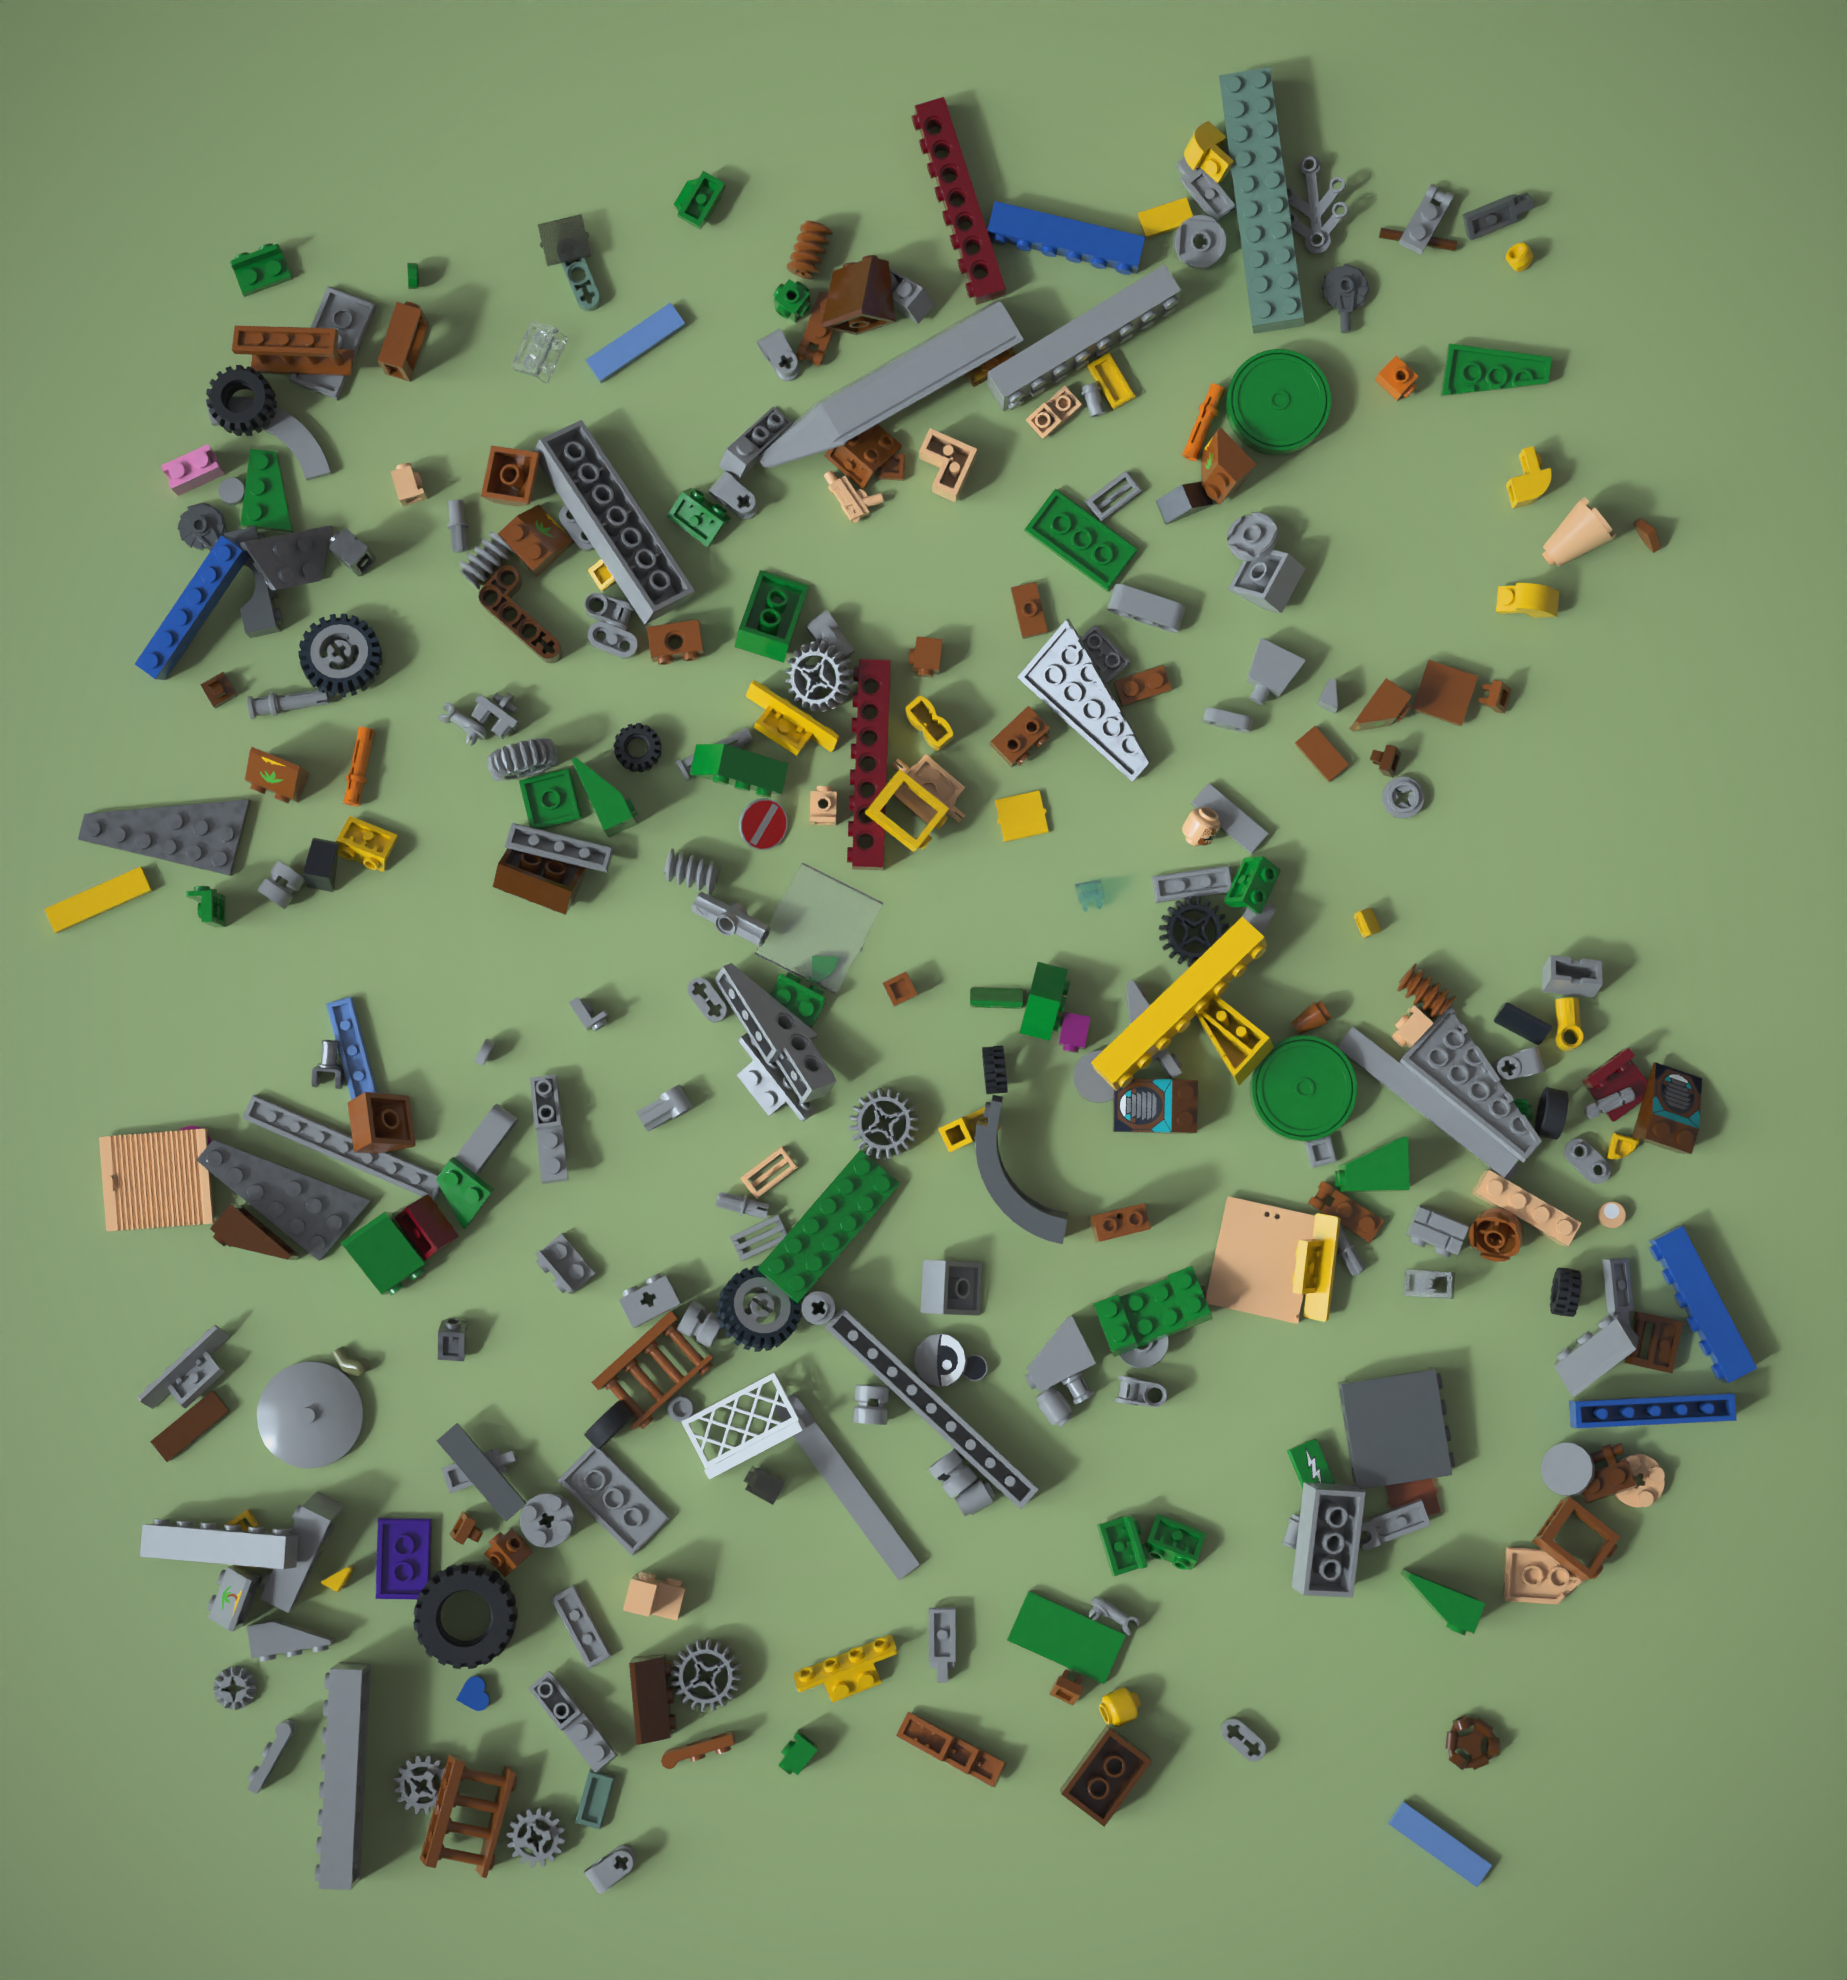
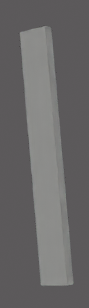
M1354 1027L1351 1028L1337 1046L1349 1059L1503 1178L1507 1176L1519 1161L1517 1157L1420 1078Z
M252 1095L242 1119L417 1195L424 1197L429 1194L434 1202H436L441 1191L436 1180L439 1174L388 1152L378 1154L354 1152L351 1136L256 1095Z
M795 1393L791 1394L789 1399L799 1418L802 1419L806 1426L803 1431L793 1435V1437L898 1580L902 1579L918 1567L920 1563ZM776 1406L775 1412L782 1422L792 1418L786 1407Z

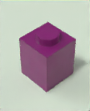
M1068 1012L1064 1013L1058 1045L1063 1046L1064 1051L1078 1053L1079 1049L1084 1050L1091 1017Z

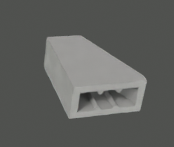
M1072 1316L1067 1317L1027 1366L1029 1373L1024 1376L1031 1389L1037 1388L1038 1392H1041L1096 1364Z

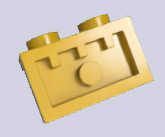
M349 816L336 839V842H339L338 854L346 860H354L364 864L371 870L384 872L387 859L397 842L398 835Z

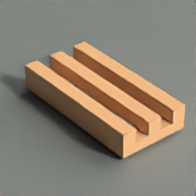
M782 1146L742 1176L741 1180L753 1196L758 1199L796 1170L798 1166ZM779 1155H783L784 1159L750 1183L749 1178ZM787 1162L790 1164L789 1168L759 1191H756L755 1187Z

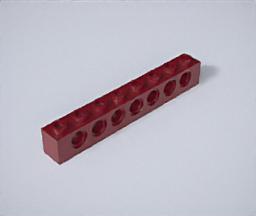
M941 97L915 105V115L911 116L915 131L920 130L922 139H919V144L923 155L927 154L930 163H927L929 176L931 179H936L937 187H934L938 203L943 201L945 211H942L946 227L951 226L953 235H950V241L953 250H958L961 257L957 259L961 274L966 273L968 283H965L969 299L974 298L976 305L1005 297V284L945 98ZM932 126H937L941 131L938 134H932L928 129ZM945 150L949 155L945 158H939L936 156V152ZM946 174H953L956 176V180L947 182L943 177ZM961 198L964 203L961 206H955L951 203V200ZM966 221L972 227L968 230H962L958 225ZM974 245L977 246L980 249V251L976 254H970L966 251L967 247ZM982 269L988 275L984 278H977L974 272Z
M859 659V666H854L853 681L858 682V692H853V708H857V718H852V733H856V744L851 743V759H856L855 769H850V785H855L854 795H849V811H854V820L848 821V837H853V847L847 848V863H852V870L884 871L885 829L874 820L864 823L860 820L859 816L869 808L887 785L890 660ZM868 682H875L878 684L879 689L875 693H868L865 691L864 686ZM869 707L875 708L878 711V715L874 719H867L863 715L864 710ZM873 733L876 735L877 741L873 745L865 744L862 741L865 734ZM865 759H872L876 762V767L871 771H866L862 768L861 764ZM864 785H872L875 788V793L870 797L863 796L860 790ZM886 804L880 810L884 815H886ZM864 836H869L873 839L874 843L872 847L864 849L859 846V840Z

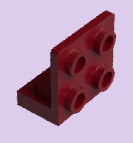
M1630 1048L1622 1049L1581 1080L1596 1102L1611 1094L1619 1093L1620 1090L1631 1087L1636 1099L1627 1104L1623 1103L1622 1106L1607 1112L1606 1115L1612 1122L1618 1120L1642 1102L1648 1083L1631 1060L1635 1055Z

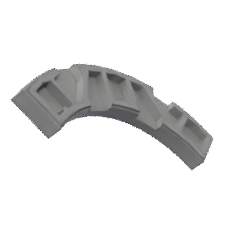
M232 396L229 401V410L235 413L244 412L252 406L254 399ZM278 407L273 408L276 413L275 417H269L268 420L271 424L268 427L263 425L261 429L274 435L289 447L299 461L306 480L331 475L328 461L321 447L306 427L286 411ZM209 412L211 424L213 426H218V422L213 418V416Z

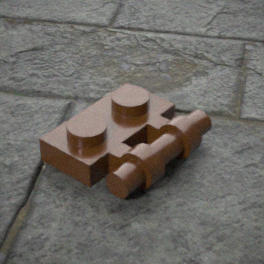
M1621 1443L1613 1446L1608 1444L1602 1446V1450L1590 1453L1594 1463L1606 1459L1609 1466L1595 1471L1592 1483L1582 1492L1586 1504L1638 1487L1629 1461L1617 1462L1616 1456L1625 1453Z

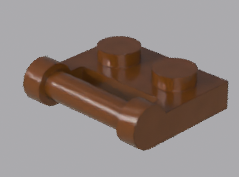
M1635 1311L1633 1318L1636 1320L1634 1332L1639 1337L1637 1349L1625 1358L1624 1363L1673 1374L1683 1322ZM1646 1322L1653 1323L1647 1357L1642 1359L1639 1358Z

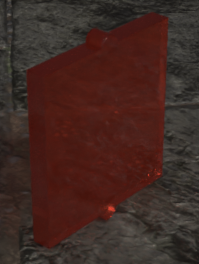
M1432 1478L1385 1486L1389 1498L1387 1504L1391 1506V1509L1420 1498L1424 1504L1427 1516L1441 1512L1436 1496L1438 1490L1434 1488Z

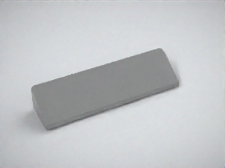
M516 823L511 824L505 848L606 873L614 854L613 847Z

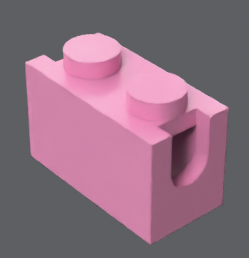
M209 444L161 465L163 472L170 481L171 489L178 496L225 475L215 451Z

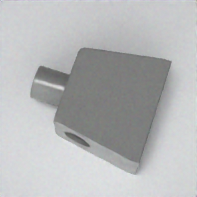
M1261 638L1256 647L1246 682L1255 686L1250 700L1264 705L1269 694L1279 698L1300 670L1305 659Z

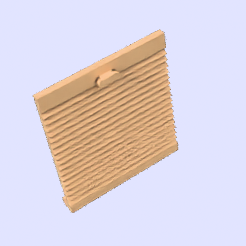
M208 1128L99 1137L106 1231L213 1224L216 1222L213 1214L210 1171L196 1161L208 1146Z
M1227 1196L1205 1296L1207 1304L1298 1324L1304 1294L1293 1293L1292 1277L1295 1272L1297 1259L1295 1252L1299 1240L1313 1239L1315 1215Z

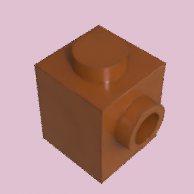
M917 636L915 649L910 648L909 664H913V672H918V676L931 678L934 674L939 675L943 639Z

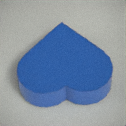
M478 1675L471 1676L465 1682L456 1700L473 1710H484L490 1703V1696L485 1691L486 1682L484 1678Z

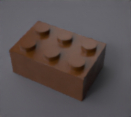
M1107 1724L1060 1788L1061 1795L1105 1827L1151 1764L1152 1759Z

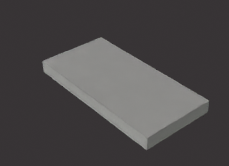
M328 286L311 328H336L339 332L337 349H353L354 364L377 306ZM291 374L289 381L338 401L348 376Z
M594 1445L557 1480L631 1555L670 1518L602 1448L598 1450Z

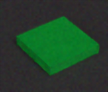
M570 768L519 780L530 827L541 830L582 819Z

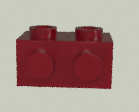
M429 1194L408 1205L395 1217L397 1223L425 1261L447 1248L459 1237L454 1227L448 1222Z

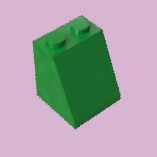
M1408 1137L1394 1139L1338 1166L1339 1170L1334 1172L1335 1187H1339V1192L1410 1190Z
M383 1212L341 1242L380 1294L386 1295L389 1293L391 1296L404 1288L402 1284L410 1277L412 1280H415L426 1272L424 1267L429 1264L397 1223L393 1212Z

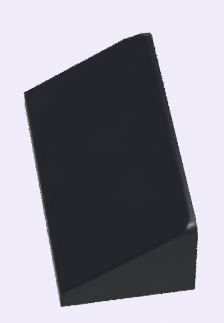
M1508 1002L1500 1006L1494 1018L1496 1024L1536 1045H1540L1553 1028L1548 1023Z

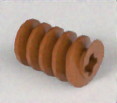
M805 221L800 227L802 233L797 235L798 243L794 244L795 252L790 255L792 262L787 264V269L794 275L812 280L814 277L811 273L820 272V269L814 266V264L823 263V259L817 255L826 254L827 252L821 247V244L828 245L830 243L824 235H833V231L821 223Z
M1414 963L1399 981L1397 991L1400 992L1406 988L1405 998L1407 999L1415 995L1413 1004L1417 1005L1423 1002L1422 1012L1431 1009L1430 1019L1440 1016L1454 1001L1456 996L1447 999L1449 990L1444 989L1439 992L1441 983L1437 982L1431 985L1433 977L1429 975L1423 979L1425 970L1422 968L1415 972L1417 963Z

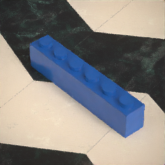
M997 201L994 202L987 231L991 241L998 245L1009 243L1016 245L1018 249L1023 251H1031V249L1041 251L1043 255L1048 257L1059 255L1066 257L1068 261L1074 263H1081V261L1089 262L1095 268L1106 269V267H1110L1124 275L1137 274L1145 241L1144 236Z
M220 536L135 662L136 666L154 679H167L249 558L250 554L247 550L242 549L239 542L232 537Z
M1676 1226L1649 1240L1652 1245L1649 1247L1650 1252L1656 1261L1660 1260L1664 1268L1662 1275L1668 1285H1673L1677 1293L1674 1295V1298L1681 1309L1685 1308L1689 1316L1686 1318L1687 1323L1693 1332L1697 1331L1701 1339L1699 1346L1705 1356H1710L1714 1364L1711 1368L1716 1378L1730 1383L1757 1369L1684 1227Z
M1733 1393L1569 1400L1570 1426L1572 1428L1737 1421L1735 1394Z

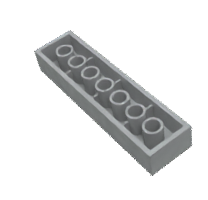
M1164 264L988 371L987 387L1003 411L1008 408L1010 410L1016 409L1024 402V398L1032 395V397L1039 395L1046 389L1045 386L1052 381L1054 383L1060 382L1067 377V372L1073 368L1076 370L1083 368L1089 363L1088 359L1096 354L1098 357L1106 354L1111 350V345L1118 341L1121 344L1129 340L1133 336L1132 333L1137 329L1145 330L1153 325L1154 319L1160 315L1166 317L1177 309L1176 306L1178 305L1181 293L1180 287Z
M580 420L540 439L533 451L540 453L538 464L644 625L686 604L695 592L694 588L584 422Z
M338 1663L330 1668V1673L326 1672L325 1689H329L328 1700H325L323 1705V1715L327 1716V1727H323L322 1743L326 1744V1753L322 1754L320 1769L325 1771L324 1782H321L319 1787V1798H323V1809H319L318 1826H322L321 1837L317 1838L316 1852L320 1853V1864H317L315 1869V1881H319V1889L352 1890L360 1881L371 1664Z

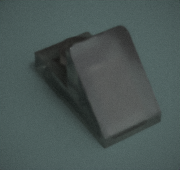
M1405 1269L1404 1296L1454 1299L1455 1272Z

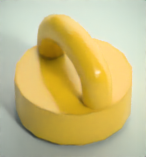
M1522 242L1513 245L1507 251L1505 258L1516 272H1521L1532 263L1533 253L1529 246Z

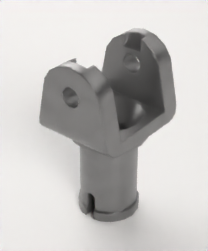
M322 1040L321 1063H318L312 1069V1087H319L321 1071L335 1072V1088L342 1090L344 1070L342 1066L337 1064L339 1041Z

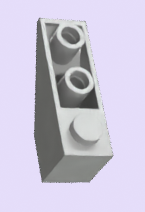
M890 268L894 309L919 324L935 304L923 287Z
M773 406L726 448L719 467L738 481L742 480L760 462L758 456L786 431L793 422Z
M280 1619L253 1623L247 1626L251 1658L259 1657L260 1662L276 1659V1654L286 1652V1657L301 1655L302 1649L312 1648L313 1652L328 1650V1645L336 1642L335 1637Z

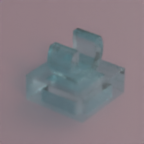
M1101 880L1075 884L1079 904L1082 905L1085 912L1088 911V902L1095 901L1097 908H1102L1101 900L1105 899Z

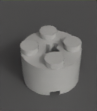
M540 1493L530 1499L523 1507L520 1516L521 1530L527 1540L535 1546L545 1548L557 1546L565 1541L573 1532L577 1519L576 1510L572 1502L559 1493ZM545 1513L548 1516H554L555 1520L551 1522V1526L548 1523H543L542 1519L545 1517Z

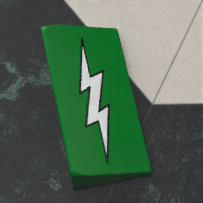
M1317 1439L1305 1441L1287 1450L1302 1488L1304 1482L1336 1484Z

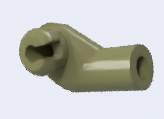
M343 1346L332 1352L339 1367L346 1374L361 1376L370 1369L367 1359H350Z

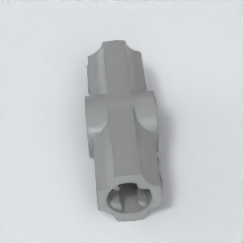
M700 892L693 903L691 911L715 923L716 929L723 935L731 936L736 934L761 947L770 934L771 927L749 916L746 909L739 903L727 905L704 892Z

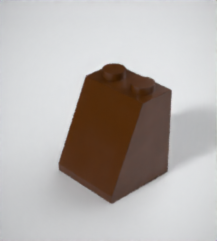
M876 255L864 256L862 261L845 263L843 268L833 271L822 322L823 328L859 335L896 322L889 261L879 259Z

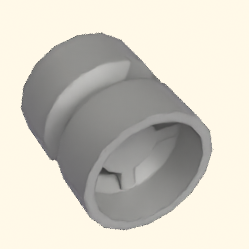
M278 860L270 871L271 878H265L257 890L280 907L286 909L293 899L292 892L299 891L305 882V878ZM282 877L288 881L285 888L278 884Z
M693 1300L683 1316L677 1331L688 1337L695 1335L699 1343L710 1348L721 1329L719 1324L722 1319L717 1318V1313L714 1311L708 1313L705 1306Z
M856 1385L855 1400L858 1402V1405L854 1407L853 1422L887 1425L888 1409L884 1407V1404L889 1402L890 1388L874 1385ZM868 1398L875 1399V1406L867 1405Z
M955 1448L928 1468L936 1481L943 1482L942 1488L950 1499L958 1495L978 1478L969 1466L963 1465L964 1459Z

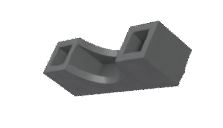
M255 526L224 533V536L232 537L239 543L265 538L264 533H260ZM249 556L244 566L252 570L256 586L252 598L240 608L245 634L250 638L281 632L279 624L283 623L280 608H276L274 599L278 598L277 590L269 588L264 581V576L253 565L255 561L251 556Z

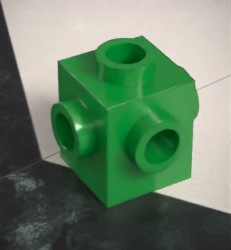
M790 279L785 285L781 283L773 294L775 297V311L783 318H789L796 323L800 316L804 317L811 307L809 289L801 282L797 281L794 283ZM792 295L795 299L789 300V297Z

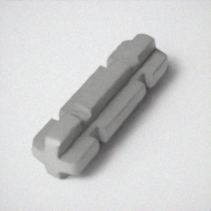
M1631 1087L1620 1090L1619 1093H1614L1598 1100L1596 1104L1586 1105L1584 1111L1589 1119L1600 1116V1113H1607L1622 1106L1623 1103L1627 1104L1636 1099Z

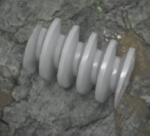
M494 532L489 533L491 542L486 539L482 540L484 549L478 546L474 547L477 556L470 553L467 554L469 564L464 561L459 562L462 571H460L462 575L478 590L481 588L478 580L480 579L487 583L488 579L485 573L488 572L494 575L493 565L501 568L503 565L500 558L509 561L508 551L514 552Z
M671 848L665 864L664 874L666 873V880L668 882H671L676 876V883L678 885H681L686 879L688 888H691L696 882L698 891H701L706 885L707 893L711 894L716 887L721 865L718 869H715L714 861L711 860L708 866H705L703 857H701L698 863H695L693 854H691L688 860H685L683 851H681L678 857H675L674 849Z
M815 1291L805 1297L802 1303V1313L808 1322L814 1325H822L833 1318L836 1305L829 1294ZM823 1301L825 1303L823 1306L826 1310L825 1313L815 1315L813 1313V1302L820 1303Z

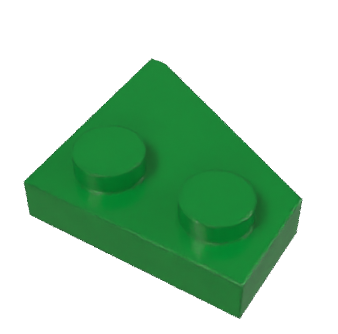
M454 1157L448 1161L436 1178L464 1229L470 1225L495 1190Z

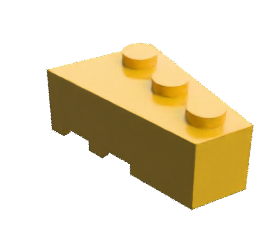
M1215 996L1209 1002L1208 1008L1202 1014H1196L1198 1021L1238 1086L1243 1083L1274 1048L1269 1036L1219 996Z

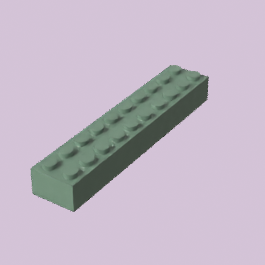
M1266 67L1219 75L1229 155L1234 160L1231 170L1253 334L1305 326L1271 69Z

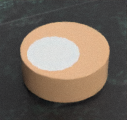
M1607 1202L1599 1208L1597 1216L1599 1222L1604 1227L1617 1228L1625 1221L1626 1213L1619 1203Z

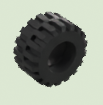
M236 365L235 370L229 366L225 368L227 372L224 374L219 371L216 374L218 379L216 381L211 379L209 383L212 389H207L206 395L209 397V399H206V403L210 408L209 412L227 432L230 434L233 432L236 436H242V433H245L246 436H253L252 431L254 430L257 433L262 432L261 427L263 425L268 427L271 424L268 420L269 417L274 418L276 414L273 408H277V401L274 399L276 395L271 385L259 371L255 372L249 366L245 369L242 365ZM242 389H249L255 392L254 402L248 410L240 413L229 410V401L234 393Z

